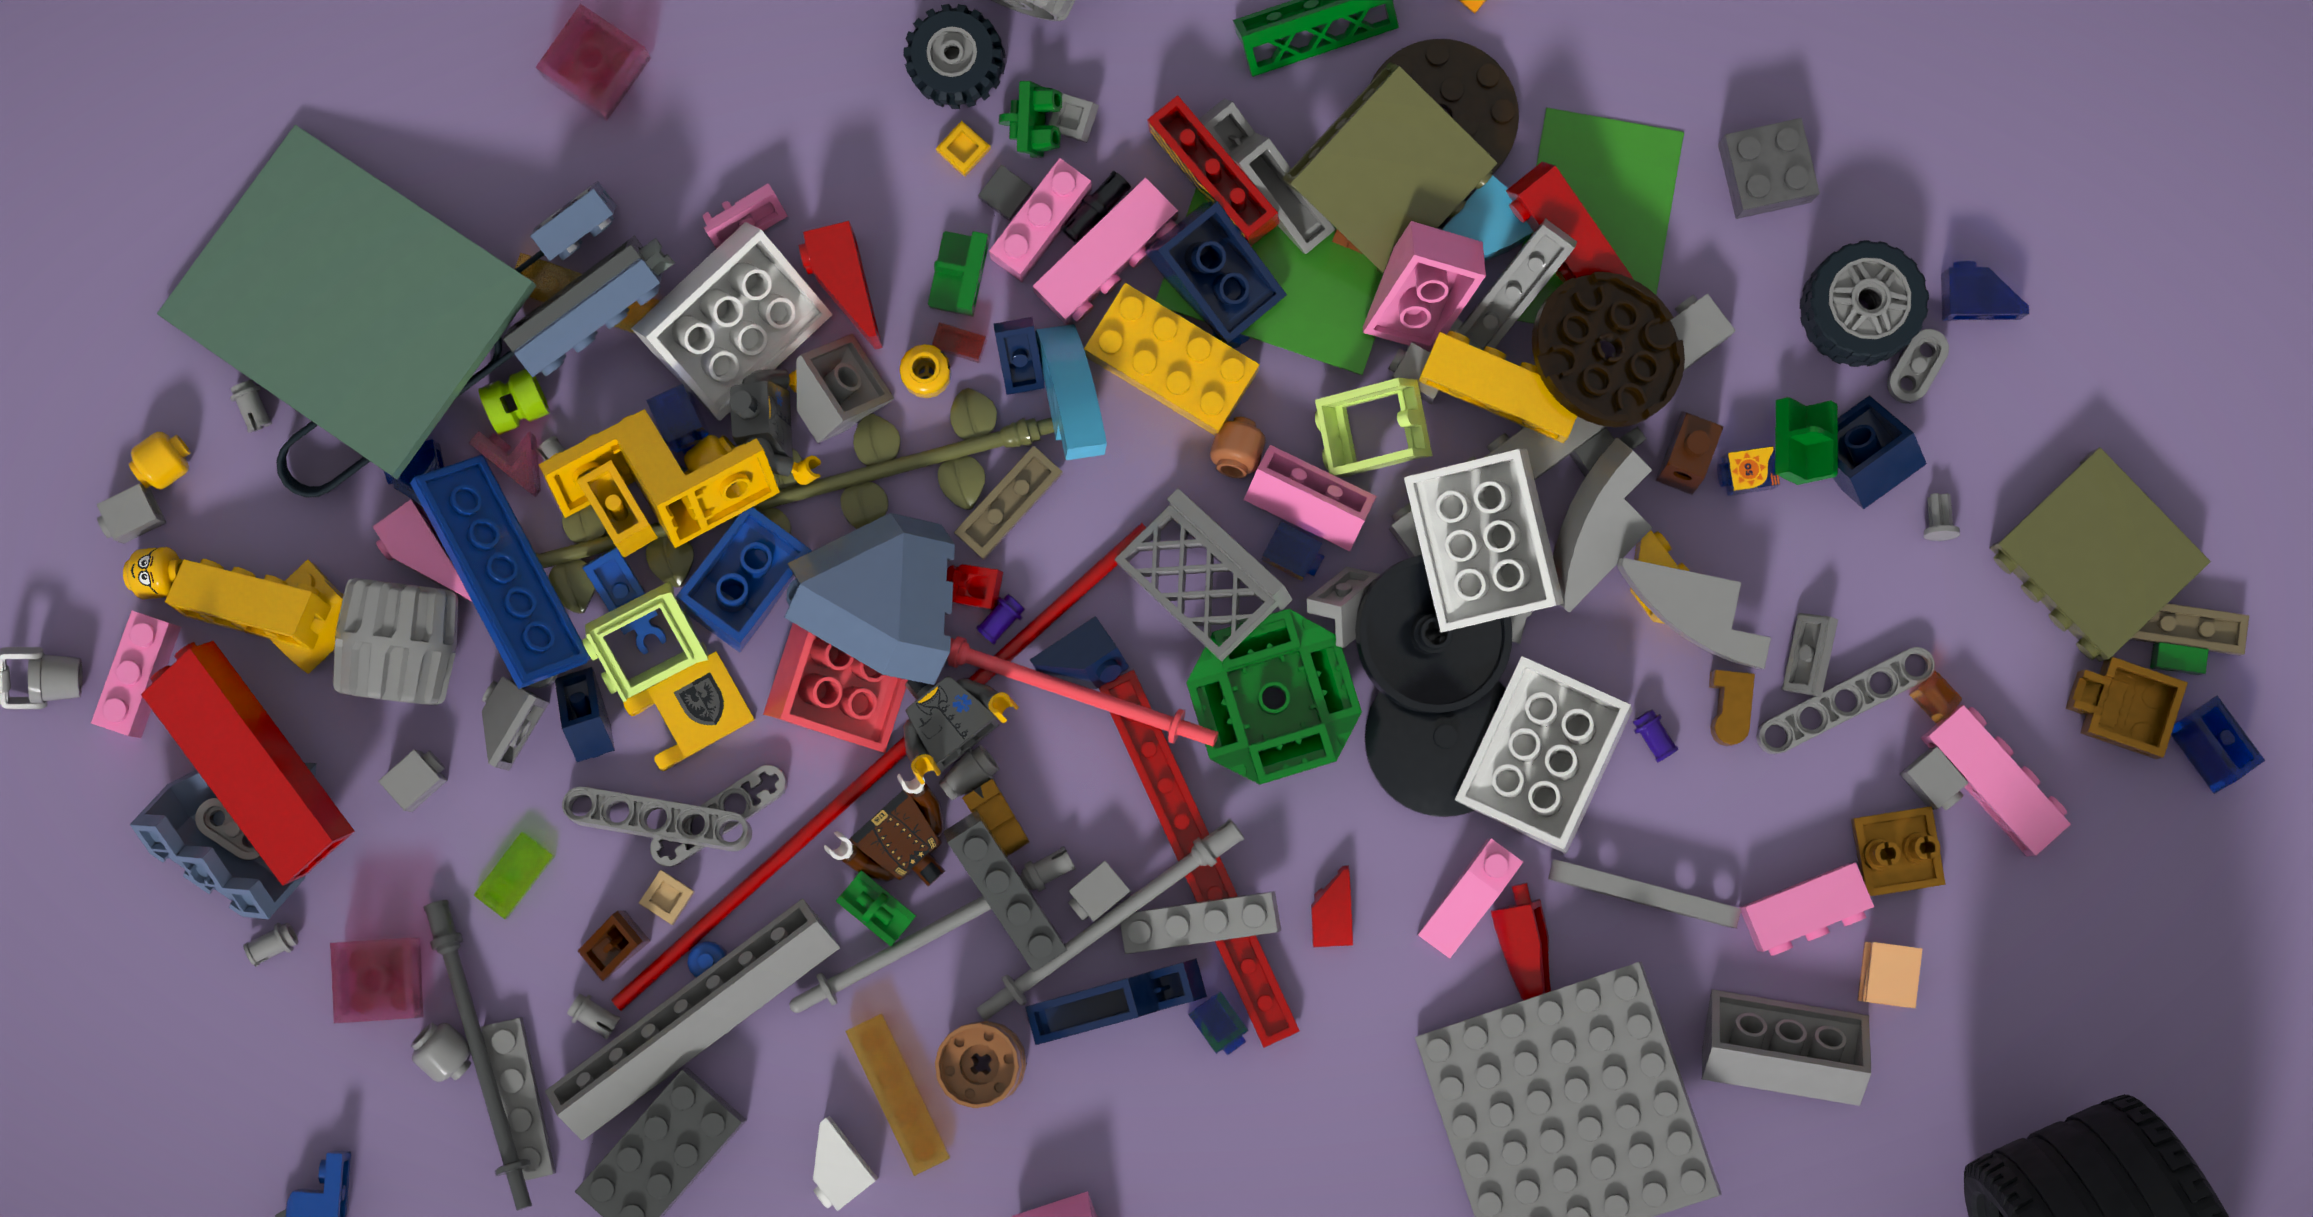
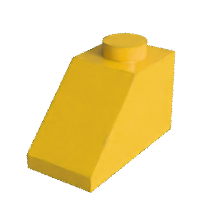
M612 460L577 479L581 489L623 558L658 538Z

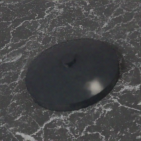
M1418 555L1392 565L1381 573L1368 588L1357 614L1355 627L1356 646L1359 659L1367 676L1374 686L1388 699L1404 708L1417 712H1451L1480 700L1498 682L1506 668L1511 653L1512 622L1509 616L1440 632L1423 556Z
M1498 681L1485 696L1475 703L1459 710L1443 713L1413 711L1396 704L1379 692L1367 716L1364 742L1370 769L1384 791L1402 806L1423 815L1454 817L1475 811L1455 801V798L1506 688Z

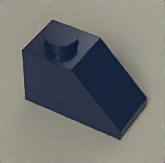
M1096 616L1030 659L1036 671L1090 689H1098L1105 683L1115 680L1122 672L1130 668Z
M589 667L556 678L555 686L561 726L576 761L580 762L596 758L605 753L615 751L611 724L593 668Z

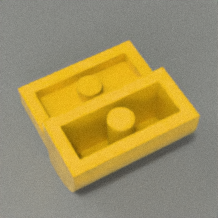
M307 559L285 582L288 583V586L296 587L297 583H303L320 591L318 597L331 606L326 621L314 618L311 623L310 629L319 635L313 650L270 640L294 664L309 674L334 650L335 632L344 594L335 588L313 562Z

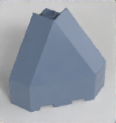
M889 513L787 563L796 578L789 584L786 601L789 604V608L784 618L882 675L935 685L950 654L951 636L944 635L945 615L952 614L953 582L946 580L947 561L954 560L955 544L942 524Z
M305 763L315 777L317 763ZM197 770L167 784L130 824L148 852L162 863L167 858H170L185 869L183 877L206 893L210 894L215 889L230 899L232 902L229 908L240 916L270 919L301 884L305 876L282 886L262 858L256 860L241 859L202 834L195 821L197 809L206 800L217 797ZM218 811L213 817V821L217 826L222 825L225 821V815L222 811ZM246 838L247 845L253 848L250 841Z

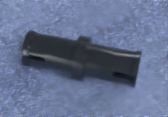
M1112 171L1109 177L1092 195L1087 194L1082 199L1083 205L1061 227L1063 233L1077 244L1109 213L1108 211L1131 189L1130 184L1120 174Z

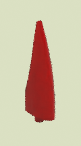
M1527 883L1512 886L1515 905L1491 910V916L1503 955L1522 1001L1551 992L1548 930L1541 900L1531 901Z

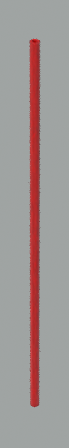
M1143 523L1139 524L994 656L1011 662L1118 565L1114 559L1146 529V526ZM979 668L968 679L986 684L996 673ZM904 737L611 999L614 1005L620 1011L624 1010L907 755Z

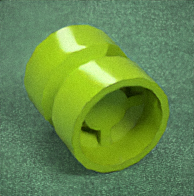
M526 369L509 375V380L505 384L497 380L478 388L484 409L498 435L518 428L522 419L532 422L550 414L547 400L536 376L532 377ZM510 393L518 408L512 412L504 397Z

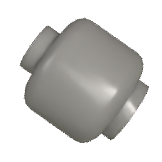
M430 1023L411 1044V1047L414 1049L412 1061L436 1082H442L449 1077L457 1080L471 1065V1062L467 1059L470 1055L467 1039L448 1023H441L437 1026L434 1023Z

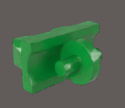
M1032 81L1019 82V100H1011L1010 113L1000 114L998 122L1000 125L1010 126L1009 139L1017 140V152L1030 154L1032 158H1044V151L1060 148L1061 133L1059 127L1045 125V113L1060 112L1062 108V93Z
M862 870L836 900L838 904L890 947L893 946L917 916Z

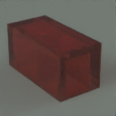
M939 322L932 345L944 353L980 363L987 339L986 336Z

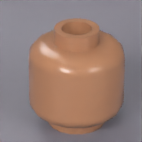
M1235 417L1233 421L1225 422L1219 433H1215L1210 451V457L1216 465V469L1221 474L1232 478H1244L1247 474L1255 472L1261 462L1266 444L1265 435L1260 429L1256 428L1254 421L1245 417Z

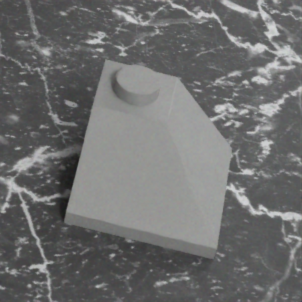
M853 334L801 354L796 359L797 412L817 443L845 432L859 423L864 417L873 414L895 399Z
M501 677L499 682L493 681L482 698V701L486 703L482 709L488 764L509 771L549 702L525 688L518 689L515 682Z

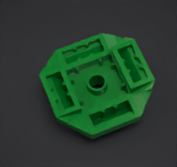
M1290 608L1270 614L1222 662L1205 647L1186 682L1198 724L1219 732L1214 747L1205 744L1209 759L1258 785L1336 762L1362 713L1343 649L1336 646V635ZM1231 626L1213 631L1211 640L1220 647L1231 636ZM1272 687L1280 689L1285 696L1284 705L1278 709L1268 708L1262 700L1263 692L1266 689Z

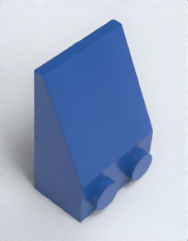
M752 507L742 512L677 594L676 599L683 612L686 611L691 618L740 653L795 577L787 563L812 550Z

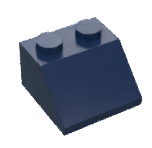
M1870 395L1838 418V474L1833 479L1841 490L1862 509L1871 505L1927 464L1914 432Z

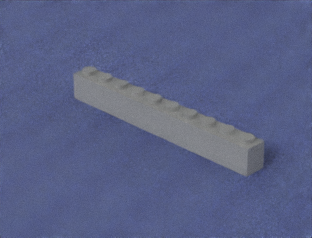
M1708 293L1699 300L1695 295L1690 296L1675 308L1678 315L1670 320L1678 340H1683L1685 354L1684 370L1719 346L1736 331ZM1577 416L1568 439L1561 443L1519 425L1522 430L1511 438L1504 433L1487 446L1490 453L1485 457L1516 449H1527L1534 480H1536L1569 456L1577 447L1606 429L1607 426L1597 425ZM1473 456L1465 462L1476 460V458ZM1408 503L1392 515L1396 522L1391 525L1389 530L1411 558L1422 555L1411 505Z

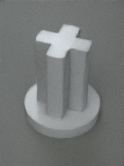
M1948 493L1930 494L1931 497H1927L1929 528L1924 530V538L1932 541L1957 538L1960 536V528L1953 526L1951 495Z

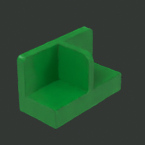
M948 231L943 233L938 259L934 262L935 273L928 300L930 308L974 317L990 243L988 234L975 231L972 232V236Z
M1790 397L1776 400V475L1796 485L1837 476V403L1830 400L1805 406Z

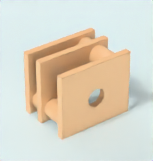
M1864 942L1857 1001L1916 1008L1923 949L1878 942Z

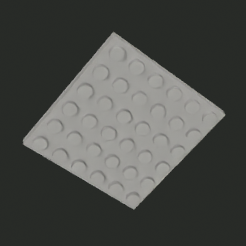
M1642 961L1415 1037L1475 1217H1654L1722 1194Z

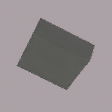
M1001 165L979 193L978 198L1010 221L1031 194L1033 188Z

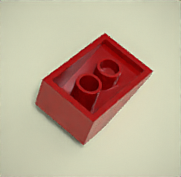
M850 221L804 231L805 243L798 246L807 274L815 275L820 286L874 349L883 348L856 236Z

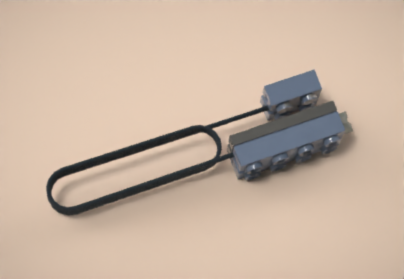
M599 181L595 182L534 228L530 237L540 248V251L517 267L516 271L521 273L544 255L549 261L557 255L563 261L581 247L580 245L583 243L581 238L590 232L595 237L612 224V221L615 219L612 215L617 205ZM634 235L511 326L503 338L511 350L502 357H500L502 352V337L500 336L495 343L493 359L487 366L469 379L458 396L514 355L532 377L539 372H542L545 376L549 375L564 363L563 359L567 357L565 353L570 349L574 348L578 353L596 339L597 329L604 324L608 329H611L628 316L627 312L630 310L628 307L635 301L642 306L660 292L658 289L661 287L660 283L663 272L675 264V262L668 254L664 255L662 253V246L657 238L643 247ZM312 421L289 438L280 449L276 461L277 474L283 485L292 493L303 497H319L330 492L370 462L365 457H362L333 480L321 486H307L298 482L292 477L287 468L286 456L292 444L318 426Z

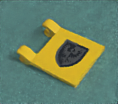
M717 651L708 655L709 660L698 662L623 702L630 716H636L655 704L673 735L677 745L662 751L654 757L661 771L670 769L689 756L755 720Z

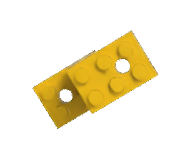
M645 409L623 418L619 423L600 433L590 435L579 444L563 452L556 453L548 460L538 464L564 518H567L591 505L577 479L612 460L626 485L636 482L674 548L780 493L765 451L757 438L735 447L728 454L711 463L699 466L694 472L685 476Z

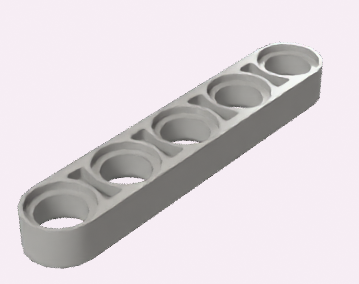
M1914 647L1907 649L1824 691L1822 697L1814 696L1765 721L1758 728L1756 736L1758 745L1768 754L1786 752L1926 681L1934 672L1935 662L1933 656L1924 648ZM1917 654L1924 659L1926 667L1921 676H1912L1906 671L1905 661L1909 655ZM1875 672H1883L1890 678L1891 687L1887 693L1877 694L1871 689L1870 678ZM1840 690H1849L1855 695L1856 705L1850 712L1839 710L1835 704V696ZM1807 707L1816 709L1821 716V723L1814 730L1806 729L1800 722V714ZM1771 725L1782 727L1786 733V741L1779 748L1770 746L1765 740V732Z
M575 787L569 790L562 801L564 814L571 821L581 826L726 851L742 850L750 843L752 838L750 824L740 814L730 811L589 787ZM581 796L590 797L592 801L590 811L583 816L574 815L572 811L574 801ZM617 803H627L629 806L628 817L622 822H612L610 819L611 808ZM656 809L665 810L667 814L665 824L658 829L649 828L647 824L649 814ZM694 815L702 816L705 821L703 830L697 835L686 834V821ZM731 822L741 823L743 827L741 837L734 842L725 841L723 838L724 827Z
M1559 860L1552 861L1548 877L1550 880L1736 929L1741 909L1734 906Z

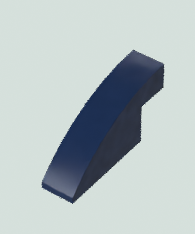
M1197 958L1039 1002L1026 1006L1025 1009L1035 1045L1193 1002L1207 997Z

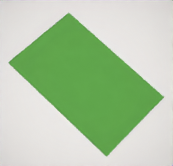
M1546 107L1536 166L1541 162L1556 165L1633 279L1656 295L1684 132ZM1554 273L1517 321L1534 324L1541 305L1553 291L1563 284L1556 273Z
M1197 188L1186 217L1200 205L1208 202ZM1277 225L1251 247L1287 296L1241 334L1363 375L1376 337L1363 333V325L1383 275L1376 270L1377 267L1363 254L1332 242L1336 230L1307 254H1304ZM1163 278L1156 302L1171 311L1204 321L1170 283Z

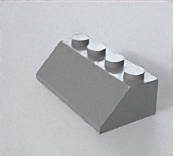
M1712 989L1702 1046V1080L1860 1106L1871 1076L1869 1015Z

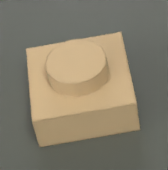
M660 870L639 901V904L669 924L674 925L695 891L665 871Z

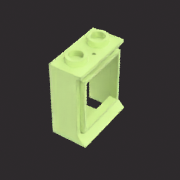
M1395 378L1315 400L1317 409L1315 412V422L1322 434L1324 445L1322 452L1323 463L1326 469L1329 470V473L1336 477H1350L1351 475L1433 456L1418 379ZM1398 394L1401 411L1397 413V421L1400 427L1405 429L1408 449L1357 462L1346 407Z
M670 581L585 624L586 638L582 639L583 645L593 661L599 658L606 670L601 673L605 685L611 694L618 692L623 702L698 662L709 660L707 647L704 642L700 643L693 630L690 617L686 611L683 612L674 595V588ZM660 608L684 651L628 680L604 636Z

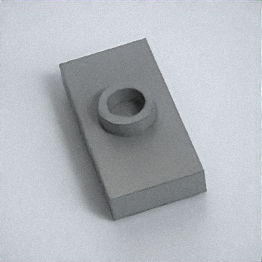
M1798 613L1782 690L1822 697L1838 619L1829 616Z

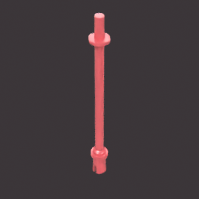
M957 636L956 639L951 638L950 654L946 660L948 661V666L957 668L959 665L962 666L967 663L1168 731V742L1173 744L1179 735L1213 747L1217 741L1219 732L1185 721V710L1179 708L1173 717L971 649L966 638Z

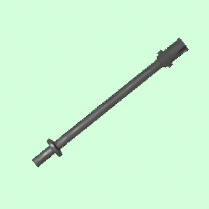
M440 900L423 907L433 936V940L430 942L433 951L437 950V953L443 956L503 1165L495 1170V1175L507 1176L516 1210H523L532 1206L522 1169L531 1166L530 1160H519L458 953V949L461 946L460 943L463 942L462 934L456 932L448 900Z

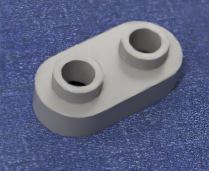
M1921 330L1905 347L1887 380V387L1890 395L1898 402L1907 404L1922 398L1945 362L1949 353V344L1945 336L1937 330ZM1926 344L1931 347V357H1924L1921 354V345ZM1902 378H1909L1912 381V390L1906 391L1901 387L1900 382Z
M218 798L208 799L199 806L195 821L202 834L241 859L256 860L261 858L254 847L250 848L247 845V837ZM218 811H222L225 815V821L220 826H217L213 821V817Z

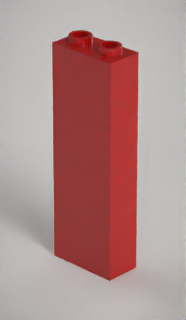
M210 641L197 646L195 642L184 646L174 655L177 659L175 663L171 666L163 667L150 678L152 684L141 695L283 886L308 874L355 831L216 643Z

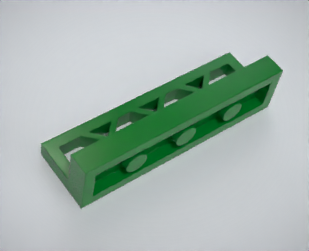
M1291 0L1233 20L1235 31L1243 45L1252 77L1399 28L1393 0ZM1384 4L1387 19L1373 24L1363 20L1370 8ZM1343 18L1351 22L1343 34L1334 36L1326 32L1335 20ZM1306 30L1314 34L1307 46L1297 48L1290 45L1296 33ZM1266 43L1277 46L1271 58L1256 62L1253 51L1254 47Z

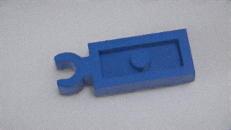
M617 547L610 549L583 565V570L609 612L646 593ZM657 610L620 628L624 635L633 629L637 633V648L644 655L649 652L647 645L644 643L646 635L655 634L662 644L666 642L664 630L650 622V619L658 615Z

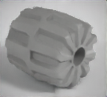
M360 578L349 579L345 587L335 632L334 690L347 695L428 705L443 703L447 694L457 646L459 602L457 593L446 589Z

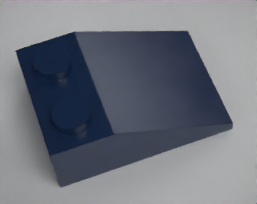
M1218 201L1200 205L1171 231L1145 250L1146 254L1170 285L1226 344H1229L1287 296Z

